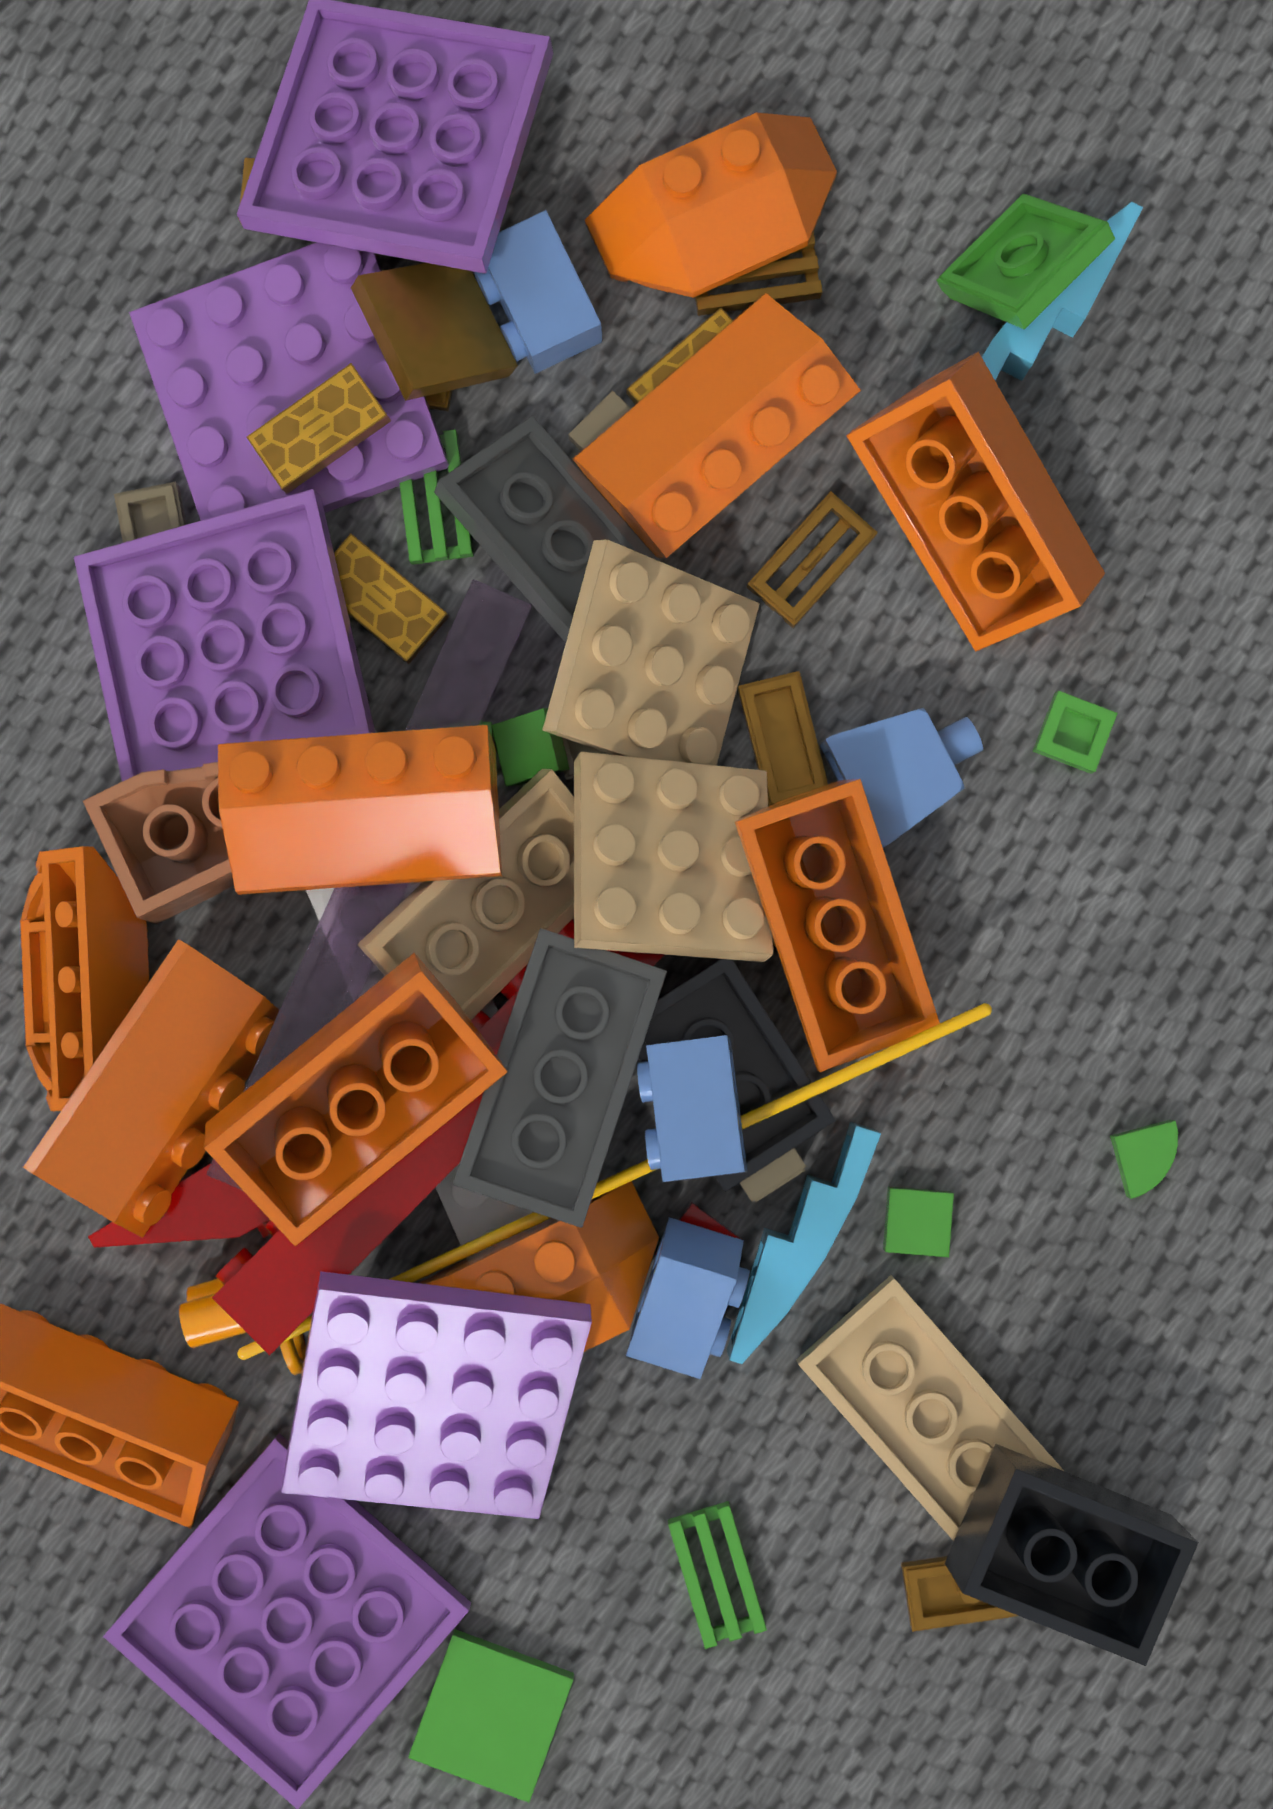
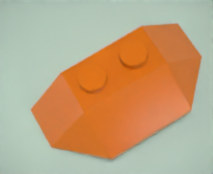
M756 112L639 165L585 219V224L610 278L626 283L629 280L652 289L694 298L807 247L828 194L834 184L837 170L810 117Z
M92 846L39 852L35 865L38 873L29 887L20 919L26 1048L38 1079L48 1091L46 1100L50 1111H62L149 983L147 921L137 918L118 876Z
M631 1181L592 1199L582 1228L551 1218L419 1283L590 1304L592 1323L584 1349L585 1352L630 1330L659 1235Z

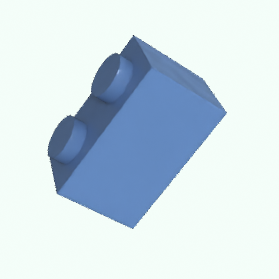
M547 211L540 212L500 231L487 273L474 272L489 306L500 301L509 322L500 327L516 362L527 357L536 374L601 343V322Z
M728 1035L646 1045L648 1061L637 1063V1075L642 1103L653 1101L656 1128L645 1130L646 1151L650 1170L661 1169L663 1182L748 1172L732 1044Z
M669 1217L634 1319L626 1356L701 1379L709 1355L721 1357L731 1326V1319L724 1317L727 1306L739 1308L746 1290L750 1270L739 1267L744 1240Z

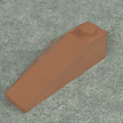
M218 762L206 763L202 767L173 771L162 769L141 772L83 800L137 918L158 924L216 896L234 885L219 813Z

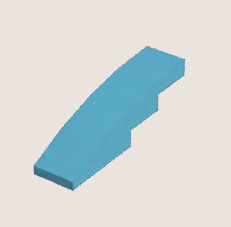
M1131 202L1107 220L1115 240L1025 330L1007 322L1003 325L982 356L994 380H996L1002 370L1022 381L1033 365L1052 327L1073 338L1086 319L1143 207Z
M850 1122L832 1182L807 1175L789 1235L764 1228L727 1347L730 1361L739 1364L744 1363L786 1316L825 1260L858 1197L881 1135L877 1130Z

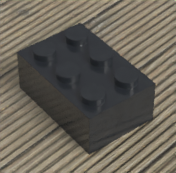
M717 960L658 998L639 1054L641 1062L648 1061L646 1045L728 1035L732 1044L740 1115H744L811 1083L733 960ZM818 1094L743 1129L748 1172L715 1177L724 1191L727 1192L836 1120Z
M995 1444L947 1556L945 1565L963 1594L1146 1666L1199 1542L1171 1514Z

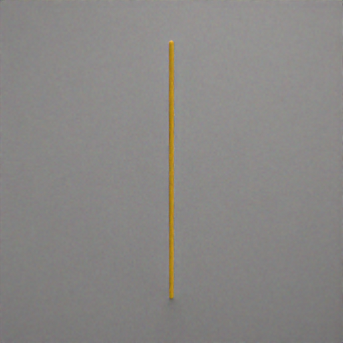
M983 1003L741 1115L742 1130L985 1018L991 1014L992 1008L989 1004ZM648 1159L597 1182L592 1199L654 1171L650 1170ZM532 1212L388 1280L413 1283L551 1218ZM312 1315L308 1316L285 1341L309 1331ZM254 1341L241 1347L237 1355L241 1360H246L264 1352V1350Z

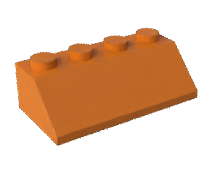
M763 294L572 459L657 558H667L861 390L819 335L768 294Z
M979 352L927 379L846 435L975 652L1081 607L1105 575L1103 568Z
M488 725L218 744L219 813L234 888L238 895L502 876L496 749Z
M861 779L839 780L779 801L735 821L817 1071L823 1072L888 1048L940 1024Z
M178 939L23 1168L113 1223L143 1238L150 1226L157 1223L168 1210L171 1194L186 1171L195 1166L205 1154L206 1122L244 1092L246 1080L260 1059L274 1049L281 1035V1027L288 1017L258 991L190 945Z
M413 953L206 1122L204 1149L294 1246H297L508 1071L456 1000L420 958Z
M0 1303V1450L191 1529L231 1434L239 1401L227 1397L216 1386L206 1383L196 1384L171 1374L155 1361L149 1359L137 1360L110 1349L102 1340L94 1336L76 1335L52 1325L46 1318L36 1312L29 1310L18 1311Z

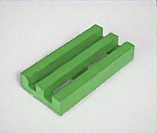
M456 429L443 431L444 435H439L443 447L446 449L449 473L461 465ZM436 470L424 474L433 549L422 550L414 482L412 479L399 483L411 565L474 557L471 534L456 517L458 545L447 547L441 500L434 493L438 483Z
M729 1501L668 1519V1526L705 1649L718 1646L717 1641L729 1638L730 1642L741 1639L742 1634L749 1631H754V1634L767 1631ZM717 1519L721 1520L749 1616L741 1619L736 1617L708 1523ZM696 1526L724 1620V1624L714 1627L684 1529Z

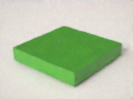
M1022 194L936 281L941 290L950 299L1025 330L1115 240V237L1107 221L1027 194Z
M454 1629L408 1758L529 1803L572 1686L574 1673Z

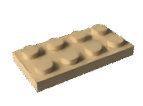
M541 769L499 809L502 876L422 882L357 944L385 976L415 953L456 1000L468 1018L472 1020L529 963L540 928L558 934L574 919V796L552 769Z
M892 1275L885 1279L796 1359L803 1371L953 1541L956 1538L995 1444L1064 1471Z

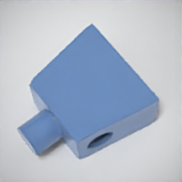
M924 708L832 735L826 738L820 745L837 781L861 779L882 847L892 843L962 791L965 787L955 765L983 751L981 738L968 717H964L937 731Z

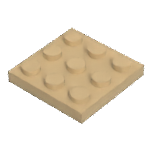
M594 540L542 731L612 755L717 766L760 603L610 540Z
M580 752L574 761V948L756 962L768 960L773 955V936L735 821L768 807L767 771Z

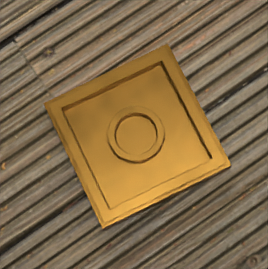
M422 263L358 275L351 286V290L405 401L507 378L518 366L472 271Z

